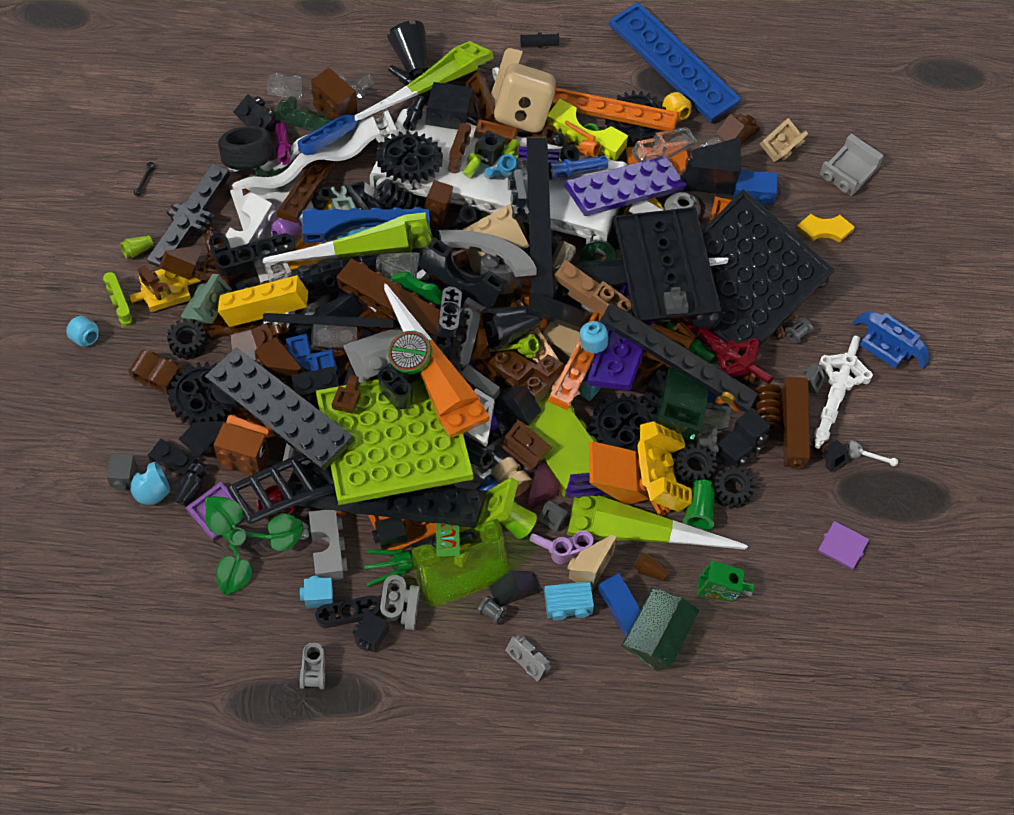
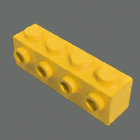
M296 275L220 295L218 312L228 326L232 327L263 319L264 313L283 314L307 308L308 290Z

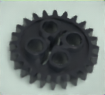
M632 90V95H629L627 92H624V97L617 95V100L666 110L665 107H662L663 101L657 102V96L650 98V93L644 96L643 92L640 91L639 95H636L635 91ZM605 118L607 128L612 126L628 135L627 144L628 142L631 143V147H634L635 144L642 147V143L648 146L650 141L656 144L657 138L662 139L663 133L666 134L667 132Z
M399 131L398 136L392 133L391 139L385 137L384 142L380 141V146L377 147V167H381V173L386 172V177L393 176V181H396L398 178L401 179V183L408 180L410 184H412L413 180L420 183L421 178L428 181V175L435 177V172L439 173L440 167H442V148L438 147V142H432V137L426 139L425 134L418 136L417 131L413 135L409 131L405 135Z
M197 362V368L189 365V371L181 369L182 376L175 375L177 382H170L172 389L168 390L170 396L168 401L171 404L172 412L175 413L176 418L181 417L183 424L188 420L190 426L194 422L218 421L219 418L226 420V413L233 414L231 408L224 407L219 402L214 401L211 389L212 384L206 383L205 375L217 363L212 367L209 366V362H206L204 367H201L199 362ZM196 380H199L212 409H208L203 395L200 393L199 387L195 382ZM188 389H193L191 392H185ZM196 406H202L200 409H194Z
M622 393L621 398L613 394V400L605 397V404L599 402L598 409H593L589 430L592 431L591 436H594L598 443L638 452L637 445L640 441V428L636 424L650 422L660 424V422H657L659 415L654 414V407L648 408L649 401L641 403V396L634 400L632 393L629 398H626L624 393ZM620 411H626L628 414H621ZM605 425H612L614 428L610 429L605 427ZM628 438L630 441L624 442L621 439Z

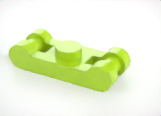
M108 272L103 276L106 289L109 293L113 294L110 295L113 306H118L116 312L120 324L123 327H129L133 320L116 275Z

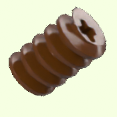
M775 384L761 385L754 390L758 393L754 400V410L770 425L768 433L777 432L781 429V426L778 424L782 422L781 417H779L781 415V410L779 409L781 407V394H779L781 387Z

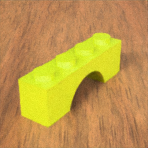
M559 99L548 113L546 126H554L557 132H562L571 142L580 145L582 140L587 138L567 126L565 121H569L586 133L595 136V141L601 144L598 154L600 157L606 156L607 159L616 161L627 147L628 135L612 126L601 131H592L584 128L576 118L577 108Z

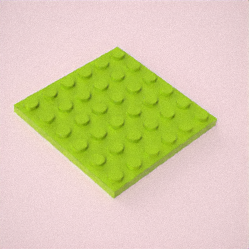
M422 377L410 384L412 404L406 409H397L381 393L378 379L360 382L358 391H360L361 397L354 414L332 409L331 404L338 387L316 391L319 410L350 433L355 440L330 465L338 505L473 480V472L463 433L451 439L448 437L437 418Z

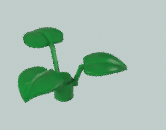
M221 496L205 498V520L208 529L214 534L222 535L226 541L231 543L230 548H232L235 554V558L230 555L224 556L217 565L216 580L218 588L223 595H229L240 590L250 581L252 575L251 565L247 560L239 559L240 554L236 548L237 545H241L245 541L246 536L270 539L272 549L285 551L292 548L302 535L303 522L287 513H280L271 518L267 526L269 534L244 531L235 525L243 518L242 508L236 501Z

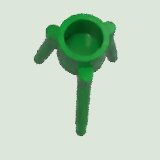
M402 549L367 550L368 554L394 556H391V561L365 565V570L392 566V569L396 570L368 582V587L385 581L391 575L406 574L405 570L412 569V559L409 551L402 552Z

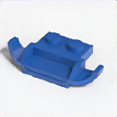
M866 312L860 314L853 321L854 325L863 323L869 326L866 331L868 334L862 340L860 346L893 368H896L904 358L909 360L912 355L919 360V367L921 369H924L928 364V350L919 339L920 335L890 315Z

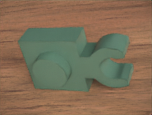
M345 186L341 187L340 193L336 192L334 187H331L332 208L339 210L355 208L352 197L345 196L347 192Z

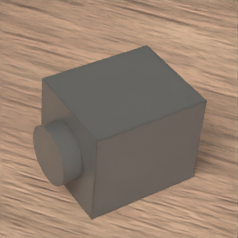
M111 454L107 474L111 487L117 490L131 487L137 466L133 455Z

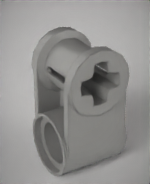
M309 643L303 649L300 689H304L305 686L324 689L325 654L322 646L318 643ZM312 652L320 654L316 660L308 658Z

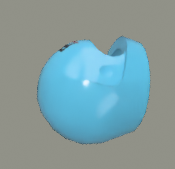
M157 462L149 463L146 473L141 475L138 472L133 477L130 487L135 500L144 505L159 503L171 491L167 478Z

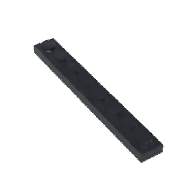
M613 303L608 305L599 321L607 328L715 395L721 397L723 392L731 393L735 397L733 402L735 406L745 413L750 410L758 395L752 389Z

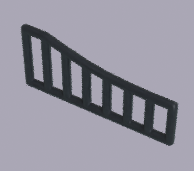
M297 454L229 485L227 490L232 499L241 506L245 521L248 524H253L297 504L336 492L330 468L327 467L324 471H321L329 485L315 488L300 464L307 459L301 454ZM292 467L307 491L294 496L280 472ZM272 477L285 500L273 504L259 481ZM248 486L253 488L264 506V509L253 514L239 493L240 490Z

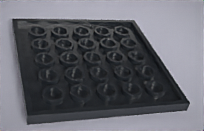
M744 189L702 230L708 258H728L726 264L710 266L722 308L720 323L710 330L726 343L729 341H735L736 343L748 342L750 339L755 338L759 341L760 347L835 272L826 261ZM741 349L739 351L741 356H743L746 352V350Z

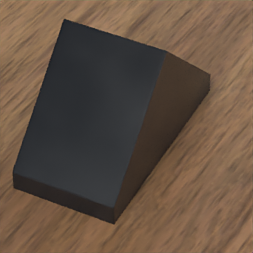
M527 385L505 387L494 400V404L528 426L541 412Z
M511 570L489 586L495 603L501 607L540 593L531 571Z

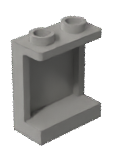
M850 134L840 151L829 162L825 161L822 164L819 175L837 186L842 192L853 196L880 167L884 155L853 134Z

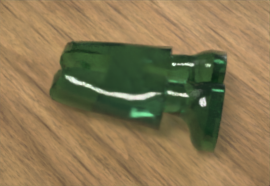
M290 96L287 101L282 99L275 113L278 121L290 123L295 127L303 128L310 132H314L333 121L306 106L297 109L298 101L293 96Z

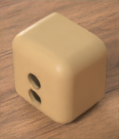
M510 64L505 70L494 109L495 119L499 123L528 132H540L544 128L555 94L556 80L554 76L521 64ZM522 97H527L530 99L531 104L529 107L523 108L520 106L519 100ZM518 110H523V111H525L526 114H527V117H524V113L517 112V111H518Z

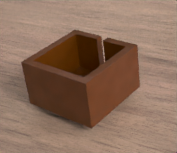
M329 67L311 80L313 106L318 112L324 113L330 122L342 115L355 116L358 114L356 90Z

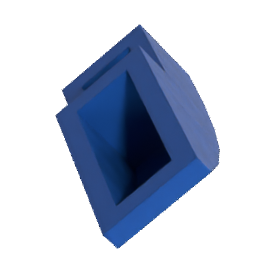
M618 573L600 583L598 591L609 606L610 614L633 649L652 640V632L620 574Z

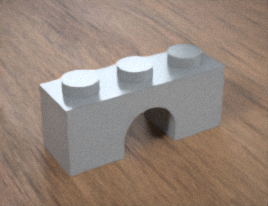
M335 510L309 512L312 540H323L330 544L325 551L313 553L315 575L323 578L331 577L332 581L344 579L343 571L348 570L346 557L341 556V550H345L344 536L339 537V530L343 529L341 516H337Z

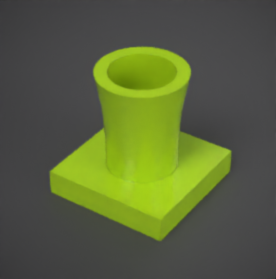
M510 477L486 491V499L477 527L474 529L482 533L500 522L517 539H522L531 532L536 523L537 515L535 512L525 509L514 502L518 485L516 479Z

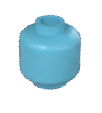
M84 316L73 318L69 322L66 331L67 337L82 347L95 343L99 333L98 326Z
M591 321L580 329L581 345L586 352L599 353L608 346V331L604 324L598 321Z

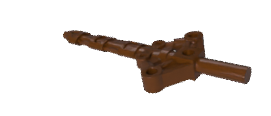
M209 220L211 223L209 227L203 226L206 228L205 233L202 234L205 238L208 254H206L205 261L202 262L201 266H197L195 269V277L198 280L208 281L212 274H218L217 270L209 269V266L215 267L209 246V238L215 233V227L211 220ZM220 243L216 244L215 247H221ZM222 262L220 265L225 266L229 262ZM242 273L226 277L221 276V278L232 289L231 282Z

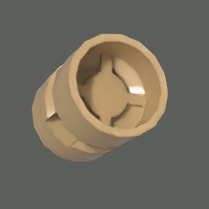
M512 456L499 462L491 472V475L498 483H502L510 477L518 481L515 497L524 493L532 484V479L524 470H521V466Z

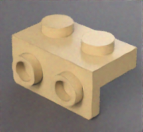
M788 118L759 144L774 162L780 158L785 160L792 154L791 149L793 147L798 148L805 142L803 138L808 132L800 133Z

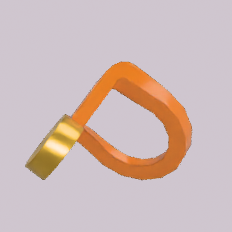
M723 392L721 397L717 396L715 403H727L733 411L738 413L741 411L733 403L735 397L731 393Z

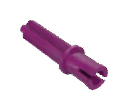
M281 122L276 124L277 144L275 151L278 154L277 160L279 164H281L282 159V165H287L291 160V145L288 141L286 123Z

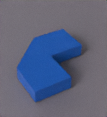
M307 334L286 338L289 354L305 370L314 371L335 366L336 372L338 371L333 349L312 354Z

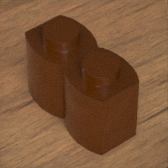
M141 350L129 368L131 378L164 394H168V390L172 389L170 382H176L175 375H181L179 365L175 361L161 359L152 350H149V352Z

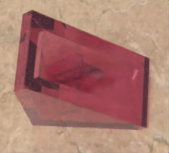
M543 460L537 466L528 497L527 508L532 509L559 495V484Z

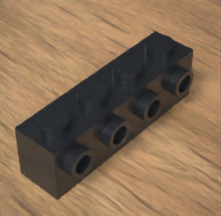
M375 255L321 260L316 264L302 265L297 269L291 270V276L297 275L308 290V299L342 290L338 287L336 277L351 259L357 262L361 261L370 270L378 272L377 257Z

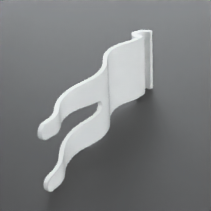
M386 108L383 109L382 117L374 118L371 114L357 120V127L353 131L347 132L340 139L330 142L328 146L320 148L312 155L300 153L297 144L298 140H296L291 145L290 162L296 156L297 158L287 170L273 177L253 176L242 179L232 184L233 190L237 191L248 187H281L292 181L312 161L323 159L342 161L349 159L361 152L375 138L380 143V141L384 142L385 137L391 139L392 133L397 136V129ZM275 159L254 169L275 171L287 165H282V159L281 164ZM228 167L230 172L240 171Z

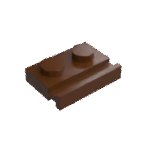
M520 420L507 433L503 442L499 443L504 450L532 472H534V468L542 462L553 448Z

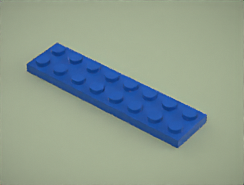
M639 2L609 20V26L671 86L690 100L691 105L710 123L740 104L741 98Z

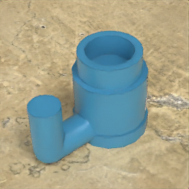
M510 154L501 156L497 167L485 169L484 177L487 179L497 175L505 178L512 177L513 169H517L516 158Z

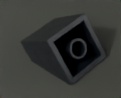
M741 138L692 150L690 158L687 157L685 169L682 170L681 174L682 180L686 183L684 190L732 195L741 173Z

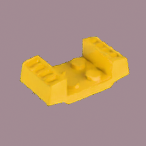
M656 422L640 425V441L637 446L642 484L647 487L650 501L680 512L692 504L691 488L677 483L674 475V460L671 453L685 447L682 434Z

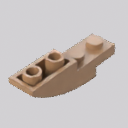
M567 260L563 262L553 276V279L570 290L567 295L600 314H604L610 303L615 304L631 315L633 313L631 301L604 281L601 284L597 283Z

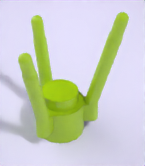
M525 334L520 337L521 339L517 344L507 345L496 351L517 349L519 353L525 355L523 356L524 358H535V353L539 350V342L534 337V334Z

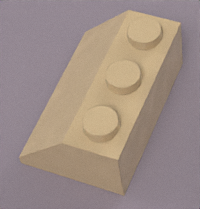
M511 204L463 229L502 238L522 250L530 247L522 218L519 214H517L516 219L512 218L513 206ZM477 247L466 249L471 268L476 275L481 273V258L485 255V252H482V249Z

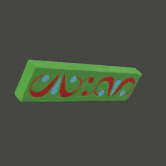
M436 523V555L438 557L460 556L458 525Z

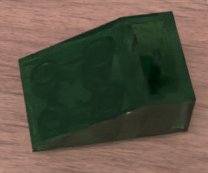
M669 367L654 422L694 440L701 432L709 390Z

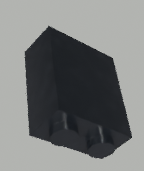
M433 82L426 110L425 125L458 130L461 124L467 123L473 88Z

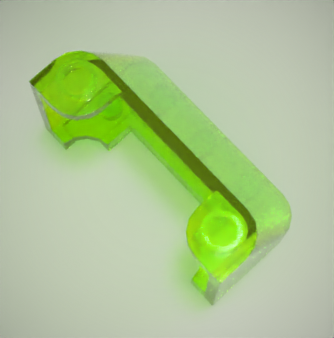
M498 518L483 524L480 528L482 542L460 550V556L438 557L436 549L431 545H422L412 549L413 571L423 596L429 605L440 606L487 589L510 571L503 531Z

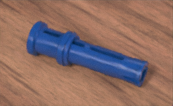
M606 156L577 161L564 159L563 162L558 163L548 162L549 180H554L556 177L561 176L568 178L580 172L607 169L608 159Z

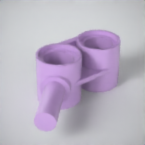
M579 531L574 537L568 539L559 537L552 542L532 533L529 541L548 549L555 563L565 564L570 562L573 557L577 558L580 551L592 546L593 536L588 531ZM585 542L588 546L581 547L577 543ZM559 548H563L567 552L561 554L558 553L556 550Z

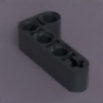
M214 233L209 238L210 251L218 274L224 277L273 264L263 263V258L296 251L295 239L287 233L234 248L230 247L228 238L223 233ZM218 243L224 244L222 247H215ZM264 250L270 251L268 254H262L261 252ZM243 256L250 257L248 260L241 259ZM226 261L230 263L227 266L220 265L222 262Z
M439 333L430 337L447 359H449L452 355L451 338L444 337ZM389 363L378 372L379 389L397 409H406L412 404L410 384L422 376L420 372L415 374L398 372Z

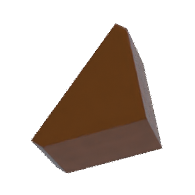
M195 245L167 250L159 266L163 270L189 280L202 247Z

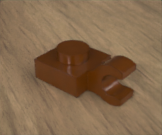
M145 265L138 269L141 282L153 295L155 294L157 300H162L161 291H166L169 295L171 294L168 284L159 283L160 279L155 271H150Z
M272 322L265 323L251 330L257 349L273 338H277L278 335L288 331L286 323L273 325Z
M350 375L346 387H338L331 404L332 409L354 414L361 397L360 391H358L360 387L358 376Z

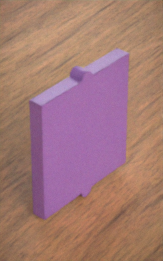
M834 521L828 533L824 534V540L818 552L853 570L858 559L863 557V550L869 539Z

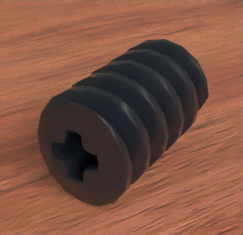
M390 179L382 181L373 194V200L379 196V204L386 201V209L391 205L392 208L413 209L418 206L417 197L412 196L409 192H405L396 183L392 184Z

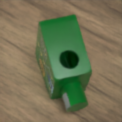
M711 560L699 575L696 596L733 602L740 594L751 596L754 583L744 581L743 570Z

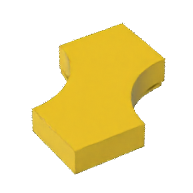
M810 214L797 225L796 229L811 242L818 238H831L841 242L854 231L855 227L841 215L831 219H821Z

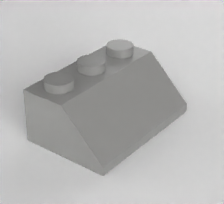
M401 326L343 346L356 376L359 377V383L377 380L379 370L390 363L388 348L391 341L403 332Z

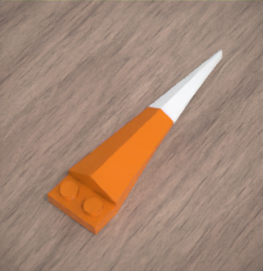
M385 284L384 290L403 332L418 331L425 335L431 343V360L420 371L437 418L448 437L451 439L488 422L490 416L479 401L478 395L390 287Z

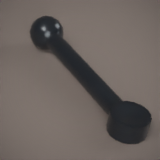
M153 162L147 163V170L138 188L133 192L135 196L141 195V189L150 171L155 169Z

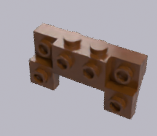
M519 339L513 341L512 343H510V344H508V345L517 344V342L519 341ZM511 349L490 352L491 357L489 360H486L496 371L495 381H500L507 387L527 385L537 404L547 396L553 381L564 370V364L549 354L537 364H534Z

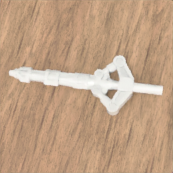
M858 336L852 338L847 353L831 356L824 355L820 359L819 364L828 374L829 383L833 386H831L828 394L826 407L823 408L820 416V426L814 432L815 448L819 449L823 443L828 441L831 434L829 429L831 424L835 423L838 414L837 409L844 398L845 390H851L854 385L868 384L871 381L872 372L855 356L861 338ZM833 368L841 369L840 372H833ZM852 372L857 377L853 379L849 374Z

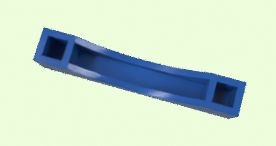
M416 207L413 209L392 208L385 210L381 208H372L370 210H361L359 208H352L350 210H339L337 208L329 210H302L303 243L325 242L342 231L358 227H375L407 214L426 212L430 227L429 209Z

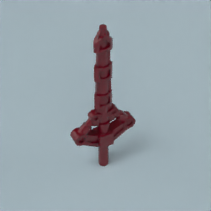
M688 318L670 319L676 325L683 322L694 333L696 338L716 351L717 358L720 361L719 370L727 375L736 377L744 374L747 375L751 372L767 384L773 381L771 375L755 365L759 351V341L752 338L748 342L736 343L735 341L726 343L717 335L697 328ZM740 349L746 350L743 356L739 353ZM731 360L735 362L733 364L727 365V362Z

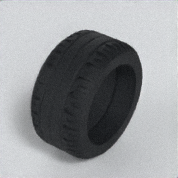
M243 126L225 132L218 141L221 161L231 169L249 170L258 168L268 163L273 157L274 150L271 135L267 130L258 126Z

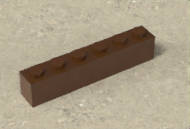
M351 259L336 277L340 289L348 294L353 292L357 299L375 310H380L387 317L399 323L384 290V285L387 284L429 337L438 333L440 310L435 304L427 303L416 293L404 290L399 283H392L382 273L370 270L363 262ZM446 322V327H450V323Z

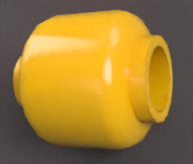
M679 92L670 93L664 98L662 107L669 111L679 112L678 122L688 118L691 113L690 100Z

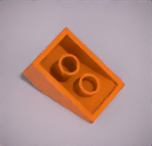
M593 441L589 442L590 484L626 505L649 499L647 487L642 484L638 452Z

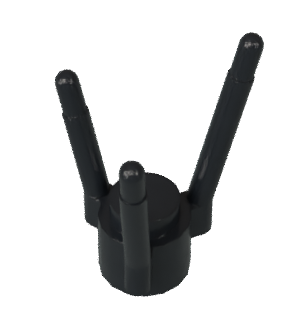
M467 203L456 209L459 212L458 219H456L449 230H453L459 224L467 226L478 222L479 219L476 218L475 209L468 206Z

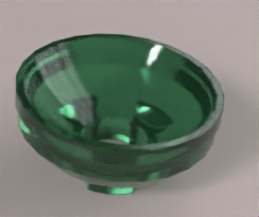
M594 240L583 247L579 261H598L594 257V253L597 250H602L606 254L605 260H617V253L610 243L603 240Z

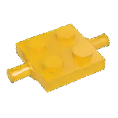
M160 269L155 271L160 279L159 283L169 285L170 295L166 291H161L162 300H157L155 294L153 295L141 282V292L129 296L132 303L144 300L148 304L150 312L190 301L189 286L201 283V281L195 275L191 276L188 280Z

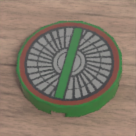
M415 330L398 334L391 341L388 348V358L391 365L401 373H418L431 360L432 346L425 335Z

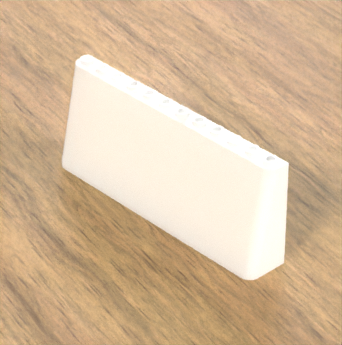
M403 109L400 112L395 123L398 135L399 131L403 135L408 131L403 127L407 117V109ZM422 113V118L418 120L415 130L411 131L412 125L410 126L409 132L413 135L417 131L418 136L425 134L426 139L432 137V142H438V147L442 148L441 152L443 153L442 167H440L439 173L435 172V177L428 175V181L421 178L420 183L416 180H413L412 184L408 180L401 183L400 178L393 181V176L386 177V172L381 173V167H377L376 161L370 174V186L375 189L382 181L390 179L392 184L396 183L405 192L427 197L434 180L454 186L451 204L463 206L467 203L468 206L473 207L475 210L490 214L511 204V190H508V178L500 175L489 179L484 177L485 169L497 167L498 160L492 167L481 162L471 178L466 177L462 172L469 164L467 161L468 155L474 153L475 143L479 140L474 138L476 126L467 123L471 126L470 144L467 146L465 156L461 155L460 172L451 173L448 170L449 153L458 130L425 125L426 113ZM516 136L515 140L519 142L520 146L527 147L526 137ZM548 144V149L562 148ZM519 148L515 151V154H516V155L518 154V156H519ZM580 155L578 160L596 157ZM608 159L607 169L580 172L568 178L561 176L556 177L554 180H549L551 229L586 238L585 250L605 255L609 244V237L614 226L613 217L618 216L620 207L584 216L564 185L567 180L627 166V164ZM517 160V169L522 170L527 197L526 206L528 208L527 166H519ZM519 214L522 221L529 224V214L527 220H524V216Z

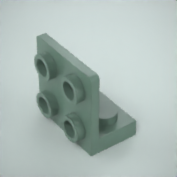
M212 274L207 284H200L183 311L181 318H187L188 321L191 318L195 322L213 324L219 313L220 295L230 293L232 289L219 274Z

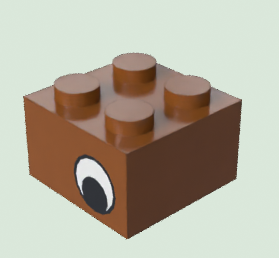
M223 422L214 443L219 465L227 470H239L247 476L262 471L269 457L266 436Z

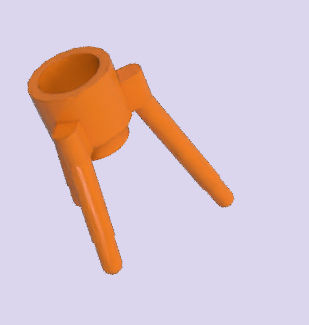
M565 121L567 126L587 138L582 140L580 146L574 145L579 149L580 155L597 157L601 144L595 141V136L586 133L569 121Z

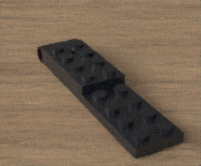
M300 463L315 488L329 485L318 467L312 463H308V465ZM293 470L287 485L295 496L307 490ZM437 486L338 505L336 492L295 506L476 528L486 499V491ZM282 494V496H281V500H282V501L285 500V497L283 496V494Z

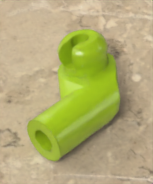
M512 139L503 149L502 155L510 154L518 160L519 156L515 154V151L520 146L519 142Z
M475 153L468 155L467 161L469 164L462 171L468 178L473 176L482 161V157Z

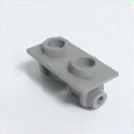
M518 635L516 638L513 636L505 651L538 682L543 673H547L552 668L550 661L540 652L533 655L532 652L535 650V647L524 636Z

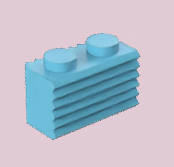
M590 581L544 587L547 618L559 621L566 619L568 616L575 615L576 618H585L589 614H593L594 604Z

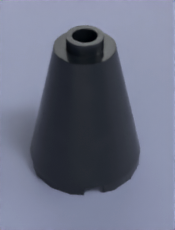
M409 21L392 27L390 34L387 33V38L406 71L412 77L418 78L428 70L425 27L420 21H415L416 24H410Z
M529 306L485 308L481 311V314L484 313L483 324L487 342H491L493 346L490 348L494 351L502 349L539 327L542 318L529 313Z

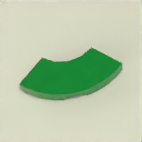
M410 272L393 274L390 279L392 282L399 283L404 290L416 293L427 303L431 302L435 305H440L442 292L436 284L422 282Z

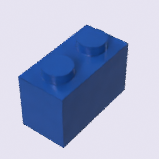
M741 170L734 188V198L744 189L760 204L774 205L777 194V173Z

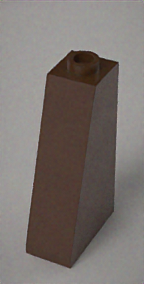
M786 377L780 400L784 467L801 469L807 466L810 458L808 378Z

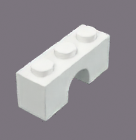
M251 192L241 208L245 216L251 218L250 226L244 231H236L229 228L226 237L230 247L234 248L261 240L265 235L268 223H271L276 216L277 209L275 206ZM243 256L241 259L247 260L250 257Z

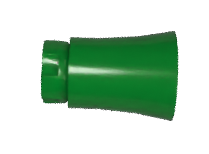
M696 480L691 489L692 504L687 507L683 524L707 531L714 527V485L708 480Z

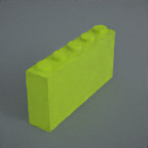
M550 387L547 396L538 403L541 409L540 414L529 426H526L553 447L540 464L563 497L566 498L568 497L566 490L570 475L590 473L589 442H597L594 436L588 434L585 423L581 419L578 420L575 416L572 405H570L567 411L548 402L549 396L552 393Z

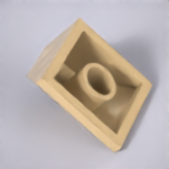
M611 535L580 551L577 558L573 557L567 567L570 570L569 579L576 583L590 581L591 590L593 591L613 556L616 536Z

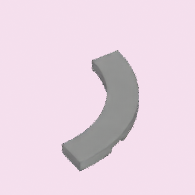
M439 230L440 241L451 248H481L482 252L495 257H502L513 271L515 277L536 275L537 268L532 259L522 249L509 241L474 231Z

